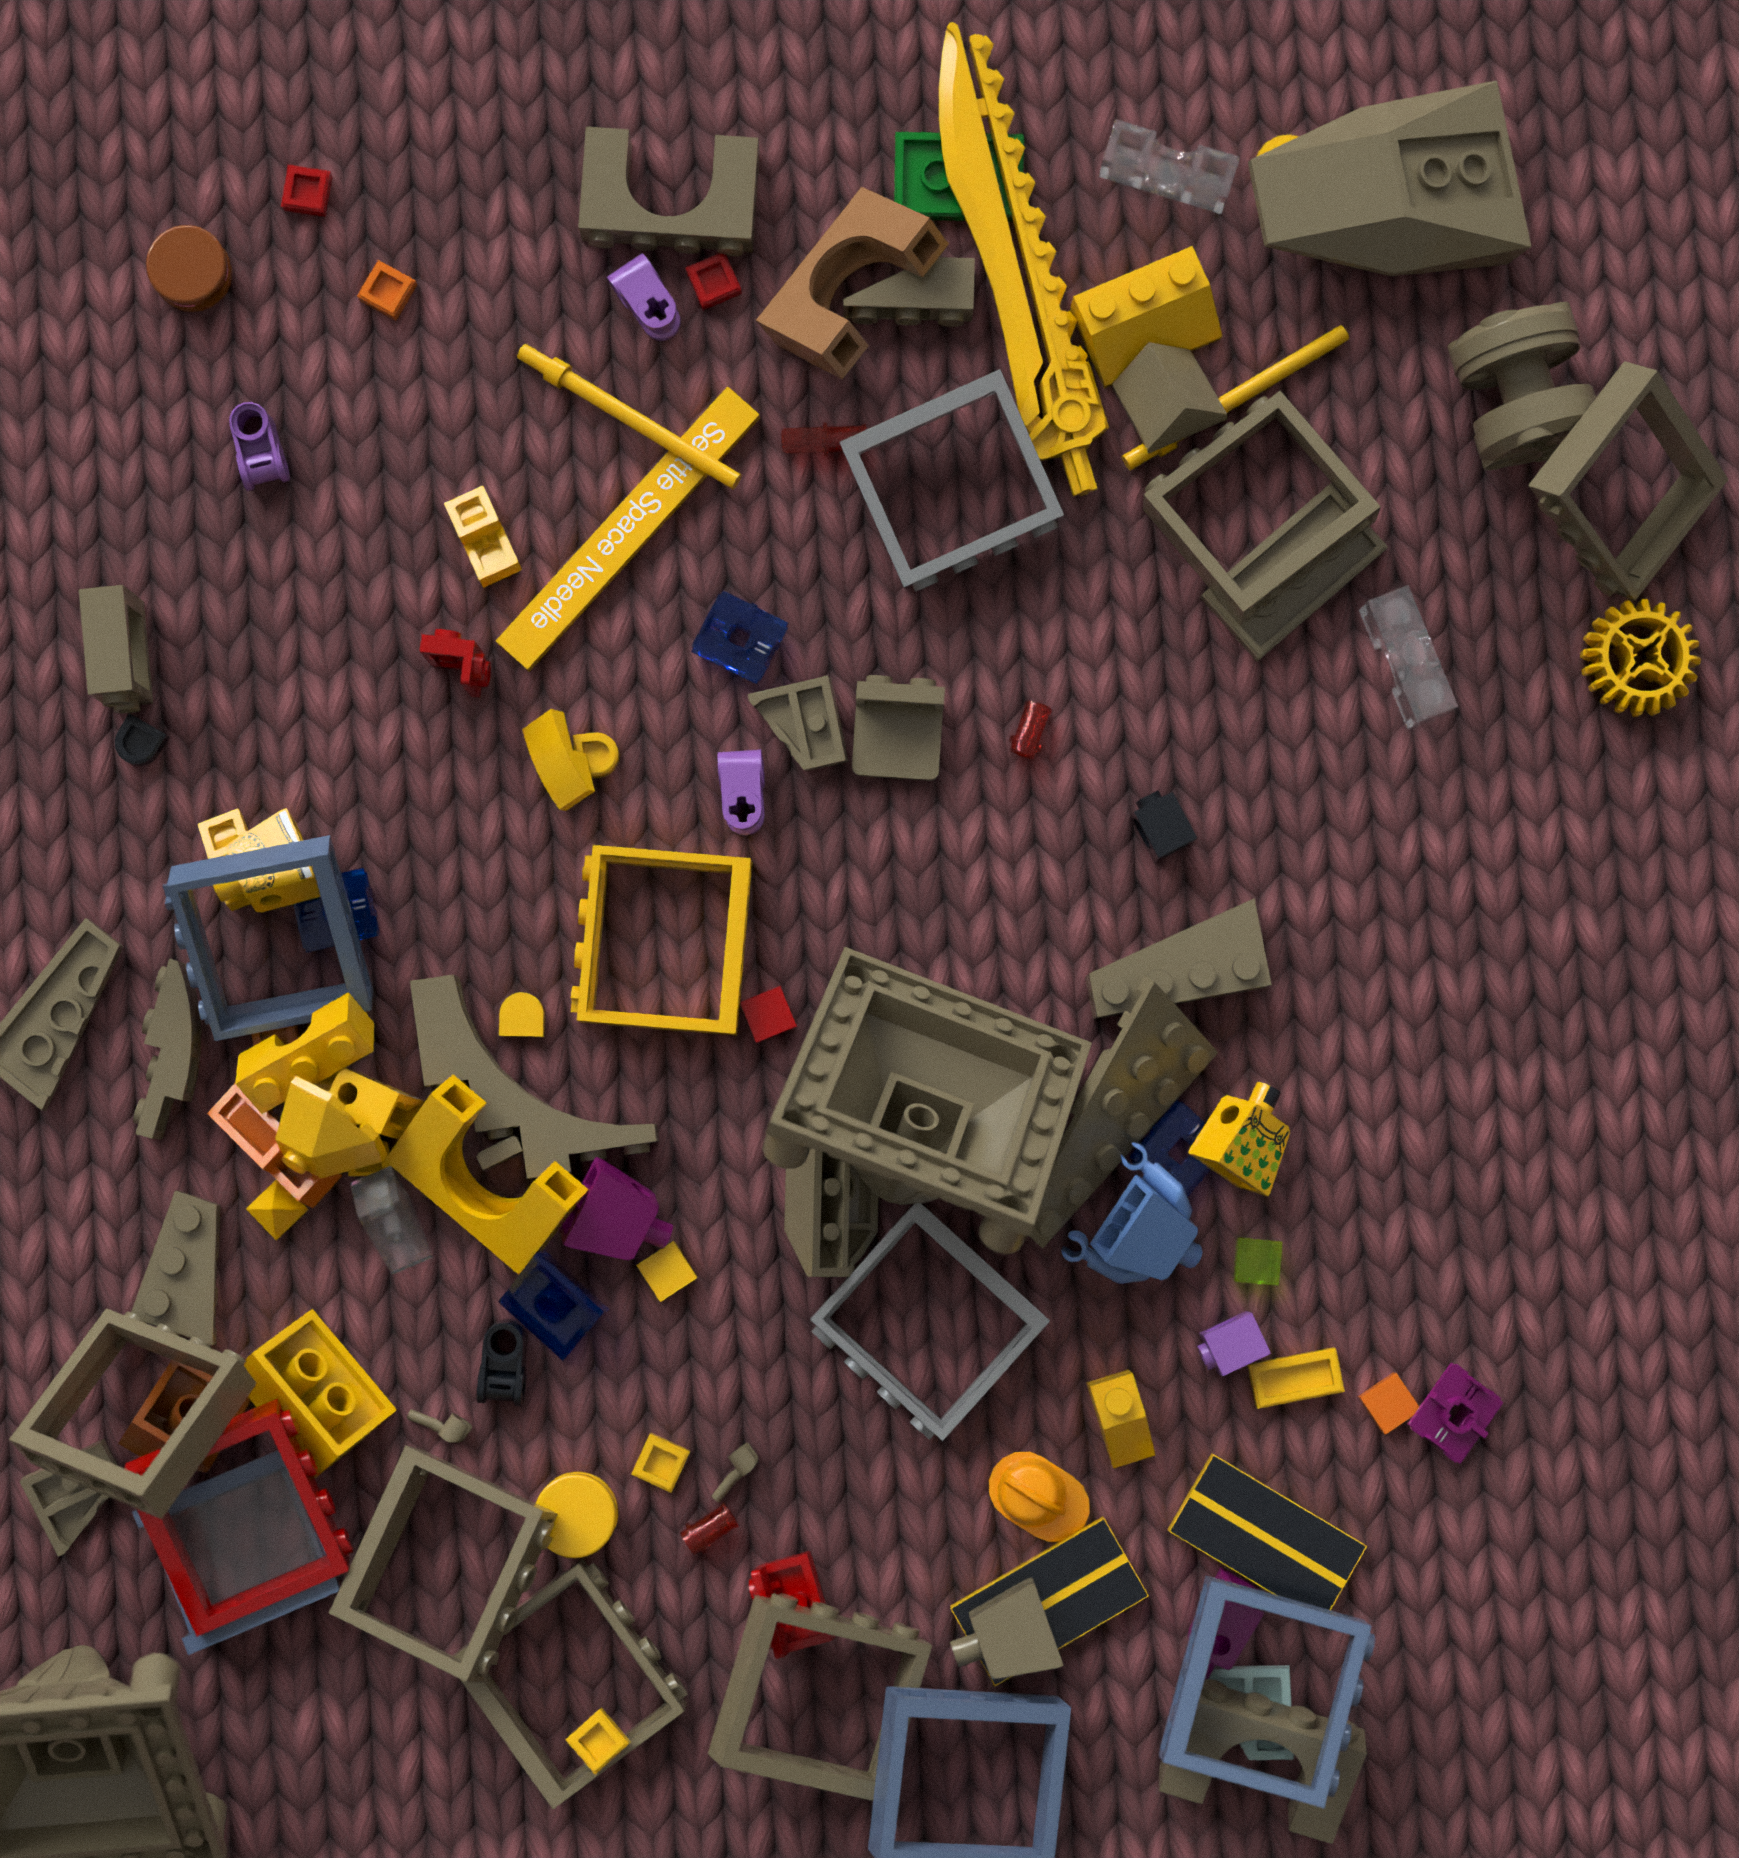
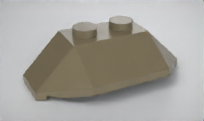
M812 1148L803 1165L793 1169H786L784 1231L807 1277H850L855 1269L854 1265L863 1256L878 1232V1196L861 1179L854 1165L829 1156L824 1151H817Z

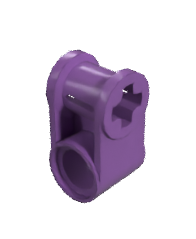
M643 253L607 276L608 282L628 310L630 309L648 336L658 341H666L678 333L681 326V318L676 309V304L664 287L656 270ZM659 310L661 314L666 315V318L659 321L652 314Z
M243 402L237 405L231 412L229 423L237 452V465L246 491L254 490L257 484L280 479L282 482L290 481L288 464L280 445L273 418L259 404ZM255 416L262 418L263 424L257 433L253 435L244 434L243 427L249 418Z
M762 749L718 752V777L722 794L724 819L734 833L742 836L752 835L760 830L765 817L763 796L765 778ZM748 804L750 811L755 812L748 814L747 822H740L737 815L733 814L740 812V805Z

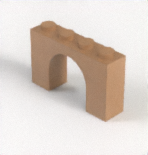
M861 187L756 321L777 346L843 379L869 345L849 320L830 311L832 297L839 285L855 270L875 262L892 263L923 278L949 243L929 217Z

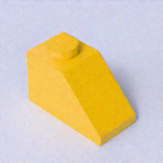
M1125 1370L1086 1382L1113 1469L1155 1456L1147 1417L1133 1373Z

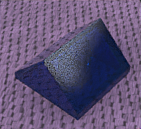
M545 1250L539 1251L533 1256L498 1301L562 1361L566 1359L610 1310Z

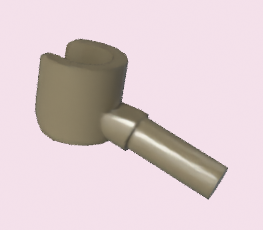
M413 1409L407 1415L408 1420L432 1429L447 1442H462L472 1429V1425L455 1413H452L445 1423Z
M749 1443L743 1444L728 1456L735 1469L727 1475L711 1495L716 1502L720 1503L734 1484L757 1465L758 1455Z

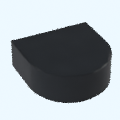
M129 713L116 734L115 749L118 755L129 764L145 766L152 763L159 756L169 736Z

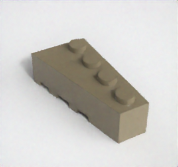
M1255 898L1089 973L1085 980L1093 1020L1122 1015L1125 1010L1131 1012L1142 993L1137 988L1144 975L1153 980L1175 1005L1258 990L1270 986L1271 980Z

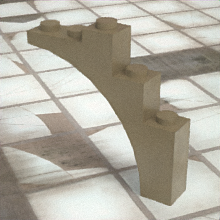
M453 974L410 981L424 1086L438 1088L453 1074L462 1082H469V1088L487 1103L474 1120L475 1132H487L488 1140L511 1137L514 1135V1128L520 1127L527 1179L538 1178L554 1161L569 1173L575 1172L574 1154H580V1161L585 1162L592 1161L595 1157L605 1159L607 1158L606 1150L623 1147L624 1155L651 1152L649 1143L659 1142L657 1124L613 1125L587 1121L556 1110L528 1093L500 1067L481 1041L467 1010L460 977Z

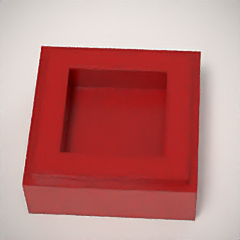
M288 165L281 202L282 209L289 212L326 217L333 178L331 171Z
M716 254L685 268L702 310L742 294V289L726 254Z
M781 986L740 1002L756 1043L797 1027Z

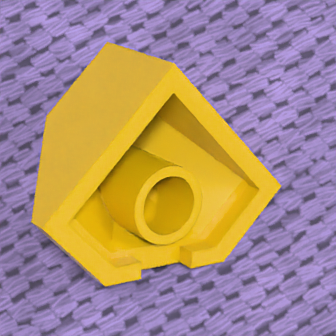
M295 1076L290 1083L275 1137L283 1154L282 1161L290 1169L299 1174H304L308 1171L320 1178H325L383 1162L388 1154L379 1134L366 1123H362L358 1128L355 1119L343 1110L346 1105L338 1098Z

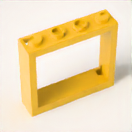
M593 845L592 856L585 855L582 870V880L589 882L588 899H580L578 924L585 925L584 943H576L574 968L581 969L580 986H572L571 1012L577 1013V1021L590 1024L737 1036L752 873L751 858ZM608 864L732 874L719 1020L595 1010Z

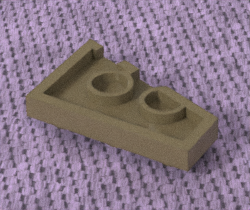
M175 1190L131 1311L147 1323L155 1326L164 1324L178 1334L190 1338L192 1336L200 1338L210 1345H217L215 1314L216 1305L218 1304L216 1278L217 1259L219 1258L220 1204Z

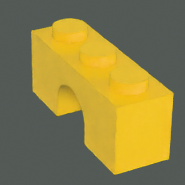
M348 992L314 1011L308 1029L292 1043L284 1045L277 1035L274 1034L238 1055L235 1084L257 1110L263 1114L286 1101L290 1083L295 1076L315 1085L372 1053L374 1022Z

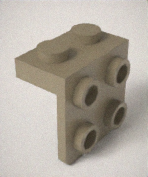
M869 675L866 677V682L857 681L852 756L853 773L857 776L935 780L939 774L945 687L936 686V680L926 678L910 679V685L892 683V677L882 675Z

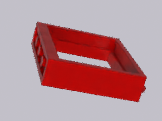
M278 1398L233 1417L206 1457L269 1430L327 1554L326 1556L212 1605L169 1511H167L162 1519H159L136 1509L197 1637L349 1571L350 1554L354 1552L349 1541V1534L345 1527L337 1528L332 1514L336 1513L332 1496L327 1488L319 1489L314 1475L318 1474L314 1457L309 1449L301 1450L295 1437L300 1434L297 1420L295 1417H292L290 1410L284 1412ZM162 1448L125 1463L124 1469L143 1476Z

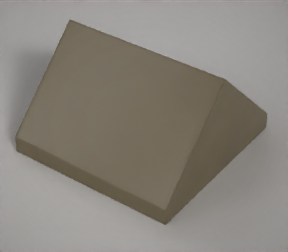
M1149 342L1112 383L1116 396L1148 453H1152L1228 419L1225 409L1189 349Z

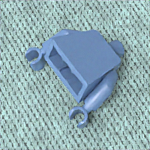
M1131 1142V1144L1142 1152L1143 1157L1141 1161L1132 1164L1122 1154L1121 1160L1126 1168L1140 1170L1144 1176L1141 1178L1135 1174L1090 1242L1093 1249L1088 1247L1089 1243L1086 1235L1076 1230L1069 1232L1068 1237L1078 1242L1082 1250L1074 1252L1065 1246L1061 1249L1062 1255L1067 1261L1078 1262L1084 1259L1088 1262L1087 1267L1118 1284L1146 1281L1149 1277L1164 1280L1169 1278L1178 1263L1190 1269L1195 1267L1202 1257L1201 1245L1193 1242L1198 1234V1228L1189 1219L1192 1214V1206L1182 1184L1158 1162L1152 1164L1147 1159L1146 1149L1138 1142Z

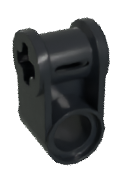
M502 1319L491 1326L485 1333L477 1382V1403L485 1404L487 1400L514 1402V1405L517 1407L523 1406L527 1380L526 1355L528 1335L525 1327L517 1320ZM506 1329L515 1335L517 1345L514 1351L505 1352L497 1347L495 1335L498 1330Z

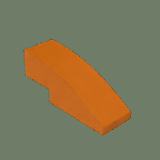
M235 1083L207 1113L263 1170L269 1172L297 1201L311 1208H314L342 1177L341 1174L320 1178L308 1171L304 1174H299L290 1169L282 1161L283 1154L275 1140L281 1118L271 1109L261 1114Z

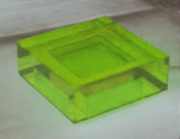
M1237 1237L1233 1281L1279 1286L1283 1241Z

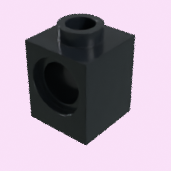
M1158 790L1136 802L1139 809L1134 811L1130 818L1154 863L1192 844L1197 839L1173 792L1162 797Z

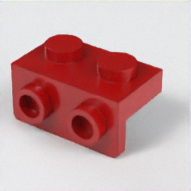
M435 629L434 635L422 634L419 652L432 667L462 670L460 684L471 697L480 698L481 687L488 688L491 662L486 661V655L474 640L461 639V633L452 630Z
M811 1551L763 1563L751 1571L752 1579H749V1591L752 1601L755 1595L771 1598L773 1593L779 1595L783 1593L798 1599L797 1605L812 1608L813 1602L826 1604ZM777 1622L769 1649H773L775 1659L786 1657L790 1652L830 1642L835 1636Z

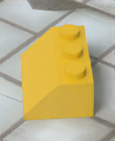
M1193 246L1075 295L1070 307V312L1077 319L1076 327L1104 388L1112 385L1149 342L1193 351L1222 338L1211 286Z
M313 1309L251 1353L243 1365L257 1383L248 1395L253 1404L259 1407L278 1398L284 1412L290 1410L292 1417L296 1418L300 1434L295 1437L301 1450L309 1449L314 1457L318 1468V1474L314 1475L315 1478L346 1455L397 1411Z

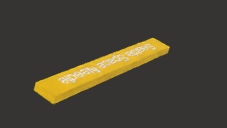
M727 386L681 438L721 462L760 419V414ZM668 451L496 639V643L530 672L703 482L708 474Z

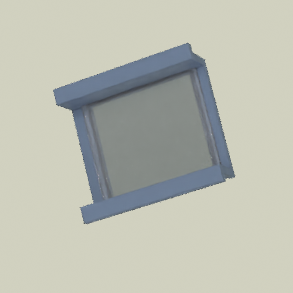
M279 1450L182 1490L168 1510L212 1605L327 1555ZM137 1510L132 1511L138 1528L143 1527L144 1525ZM340 1574L198 1637L170 1582L189 1631L182 1638L188 1655L332 1595L339 1591L340 1584L338 1581L344 1575Z

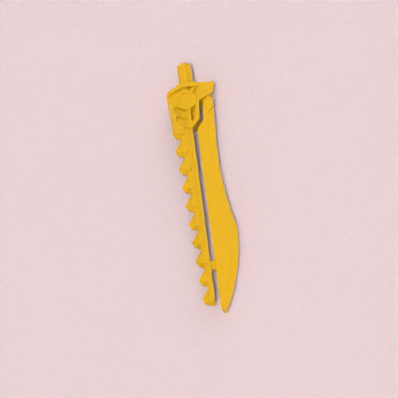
M951 22L948 24L945 32L939 78V128L947 182L972 233L993 291L1005 340L1017 407L1040 461L1061 457L1073 497L1077 495L1083 496L1097 490L1086 451L1090 444L1109 428L1090 363L1086 361L1088 354L1081 346L1071 345L1070 342L1077 319L1070 311L1066 312L1060 309V303L1067 285L1060 276H1052L1049 272L1056 250L1049 241L1047 243L1040 241L1039 234L1046 216L1039 207L1034 208L1029 206L1028 203L1035 181L1028 172L1025 174L1018 170L1025 147L1018 138L1013 139L1008 137L1007 134L1015 113L1008 104L1004 105L997 101L1004 78L997 69L994 71L987 68V61L994 44L986 35L974 34L969 37V51L982 96L981 99H977L959 26ZM986 117L1049 366L1038 386L1043 419L1039 417L1040 410L1034 384L1043 360L982 118Z

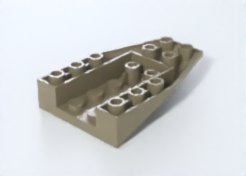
M1497 80L1361 107L1265 152L1248 162L1264 247L1387 276L1507 265L1531 247Z

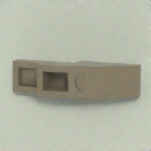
M169 959L167 967L162 966L158 972L155 981V991L159 992L155 1008H150L147 1011L142 1025V1033L146 1034L144 1044L161 1048L159 1056H153L149 1063L146 1080L151 1083L146 1099L141 1098L139 1100L133 1122L138 1124L135 1134L151 1139H163L174 1099L192 1102L201 1056V1021L196 989L190 986L187 964L173 959Z

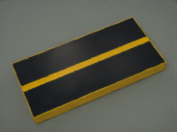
M1211 1453L1167 1529L1170 1533L1270 1593L1327 1610L1332 1609L1367 1548L1362 1542Z
M1102 1516L950 1605V1609L965 1635L973 1634L975 1631L969 1616L971 1610L1023 1580L1032 1577L1056 1646L1060 1649L1149 1597ZM981 1659L980 1661L990 1677L985 1660ZM1012 1676L991 1679L994 1686H997Z

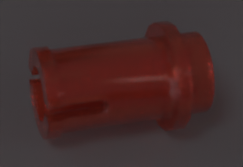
M1028 700L1025 701V707L1015 736L1011 735L1008 741L1011 743L1010 751L1024 758L1034 759L1036 752L1040 753L1042 751V746L1039 743L1052 709L1039 702Z
M725 1502L691 1525L690 1522H687L685 1524L686 1529L680 1532L682 1539L693 1555L700 1551L703 1554L707 1553L706 1547L733 1529L740 1527Z

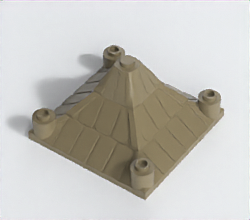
M844 947L769 1121L762 1150L765 1157L772 1164L785 1169H793L803 1165L811 1148L817 1151H824L829 1156L853 1164L861 1179L873 1193L890 1203L907 1205L925 1203L940 1198L965 1209L975 1210V1212L984 1216L979 1227V1235L982 1242L995 1252L1003 1254L1014 1253L1021 1248L1026 1236L1029 1237L1034 1226L1092 1042Z
M78 1645L59 1652L37 1666L18 1681L17 1686L0 1691V1858H227L228 1850L224 1841L227 1805L216 1795L206 1792L202 1779L199 1776L198 1767L191 1752L190 1743L182 1726V1720L176 1705L181 1668L176 1661L161 1653L150 1654L139 1659L133 1666L131 1685L127 1686L111 1678L105 1659L99 1650L86 1645Z

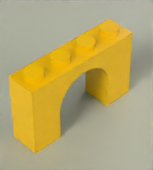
M453 1074L428 1096L385 1161L500 1258L502 1262L520 1275L543 1251L589 1189L556 1161L533 1181L522 1197L505 1198L495 1195L482 1187L471 1175L465 1164L462 1145L467 1130L487 1103Z

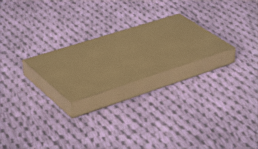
M1330 483L1227 573L1243 591L1352 506ZM1369 526L1242 625L1238 623L1210 588L1200 598L1258 662L1380 556L1388 546Z

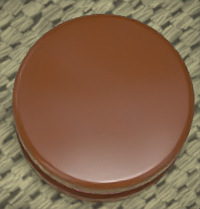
M193 225L175 226L161 233L149 248L146 258L147 276L153 288L170 306L181 311L199 312L213 307L226 295L232 280L231 261L217 238L207 230Z

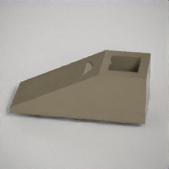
M939 257L923 278L903 270L843 299L844 318H852V322L857 324H874L878 322V319H895V323L905 326L918 325L921 323V320H937L939 325L946 327L961 326L964 324V321H972L975 258Z

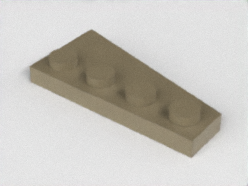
M88 918L83 920L0 1023V1078L41 1111H47L124 947Z

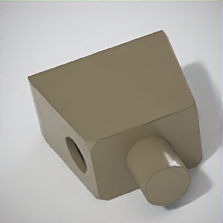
M1032 1577L1023 1580L971 1610L969 1616L975 1633L950 1642L958 1667L984 1659L991 1679L1064 1666Z

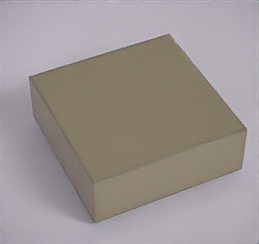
M513 1135L477 1153L478 1156L476 1157L482 1170H490L522 1154L521 1137Z

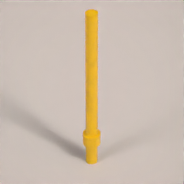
M1339 325L1219 397L1218 399L1226 413L1348 341L1349 335L1346 329ZM1179 441L1152 453H1148L1142 443L1122 455V460L1127 469L1131 471L1156 455L1163 457L1177 448L1176 443Z
M524 344L520 348L517 358L542 373L543 379L558 389L561 387L567 388L732 490L739 484L742 477L740 473L572 372L571 365L557 357L551 359L528 344Z

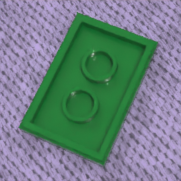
M895 132L894 202L921 213L934 221H966L947 182L940 133ZM985 133L1007 221L1013 222L991 133ZM1008 134V137L1018 138L1024 146V134ZM1023 155L1018 165L1019 172H1023Z

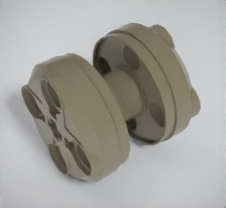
M1569 302L1534 306L1520 310H1506L1483 319L1479 325L1468 330L1459 339L1447 346L1454 374L1459 379L1460 386L1463 389L1479 390L1499 387L1504 405L1489 411L1473 423L1474 441L1485 471L1530 462L1547 461L1597 397L1593 386L1589 384H1573L1555 388L1549 369L1567 361L1577 354L1581 348L1578 339L1579 331Z

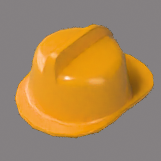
M1014 1452L1003 1457L993 1468L989 1479L990 1498L994 1507L1017 1526L1047 1542H1060L1085 1526L1090 1511L1089 1498L1084 1486L1072 1475L1052 1462L1032 1452Z

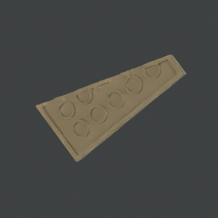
M1144 975L1137 988L1142 993L1131 1012L1125 1010L1117 1024L1122 1030L1111 1049L1102 1051L1070 1110L1074 1117L1065 1134L1062 1135L1038 1214L1029 1234V1237L1042 1249L1122 1161L1121 1154L1125 1157L1133 1149L1134 1146L1131 1142H1139L1218 1054L1217 1050L1163 990L1146 975Z

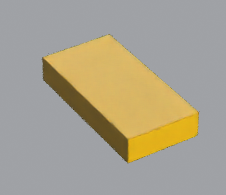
M1334 1347L1247 1365L1257 1409L1345 1392L1337 1351Z

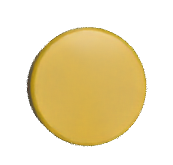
M575 1471L556 1477L542 1490L536 1501V1504L558 1514L550 1537L553 1539L547 1548L562 1557L582 1558L597 1552L608 1542L618 1522V1504L612 1489L605 1481L591 1473Z

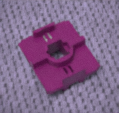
M1450 1363L1412 1416L1408 1425L1420 1437L1426 1438L1435 1447L1443 1451V1454L1454 1463L1458 1462L1461 1464L1480 1436L1483 1438L1487 1437L1489 1433L1485 1431V1428L1500 1409L1503 1402L1500 1400L1501 1397L1469 1376L1468 1372L1461 1366ZM1454 1405H1462L1457 1414L1450 1422V1410L1453 1408Z

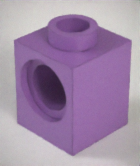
M1248 1311L1199 1333L1203 1343L1198 1345L1197 1349L1207 1370L1215 1368L1221 1376H1225L1271 1354L1253 1314Z

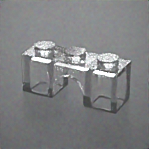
M1115 119L1099 177L1222 214L1238 166L1239 156L1203 145H1198L1197 150L1193 152L1173 150L1157 141V131Z
M1409 585L1368 600L1359 612L1375 650L1381 649L1390 664L1395 682L1392 692L1407 729L1415 728L1448 715L1458 705Z

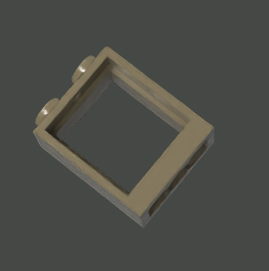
M124 585L78 589L88 695L101 702L103 706L113 708L114 713L127 714L141 711L140 705L153 704L144 601Z

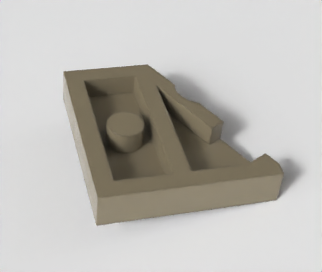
M823 676L748 694L750 703L767 721L772 731L789 749L791 755L803 770L812 771L849 762L830 676Z
M105 1439L80 1449L117 1465ZM42 1468L22 1477L19 1481L58 1557L66 1553L71 1544L109 1498L106 1495Z

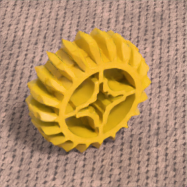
M1648 599L1640 600L1636 608L1630 600H1626L1621 603L1620 611L1612 606L1604 612L1606 620L1598 617L1592 622L1596 632H1588L1583 638L1586 644L1592 648L1584 649L1580 652V658L1592 661V664L1586 666L1581 671L1583 676L1594 675L1596 678L1588 686L1591 692L1599 688L1605 691L1600 698L1601 704L1605 705L1614 698L1616 699L1615 712L1617 713L1624 712L1630 704V712L1633 717L1642 715L1644 709H1646L1650 716H1654L1660 713L1661 705L1668 710L1676 705L1675 697L1684 698L1688 695L1689 690L1685 684H1692L1698 677L1688 668L1698 666L1701 663V659L1689 654L1690 651L1699 647V641L1686 640L1685 635L1691 632L1692 625L1687 624L1679 628L1676 622L1680 619V612L1675 611L1666 617L1664 616L1666 611L1665 603H1658L1651 612ZM1636 625L1649 628L1654 632L1646 639H1639L1631 633L1625 635L1619 628ZM1664 642L1668 646L1671 655L1670 671L1668 670L1670 665L1665 662L1661 655V648ZM1610 645L1613 646L1611 651L1615 653L1620 662L1619 670L1616 674L1613 672L1609 661ZM1650 645L1644 653L1647 658L1643 661L1646 663L1630 671L1636 663L1634 657L1637 654L1635 653ZM1635 677H1642L1649 682L1654 680L1661 688L1653 691H1640L1627 686V684Z

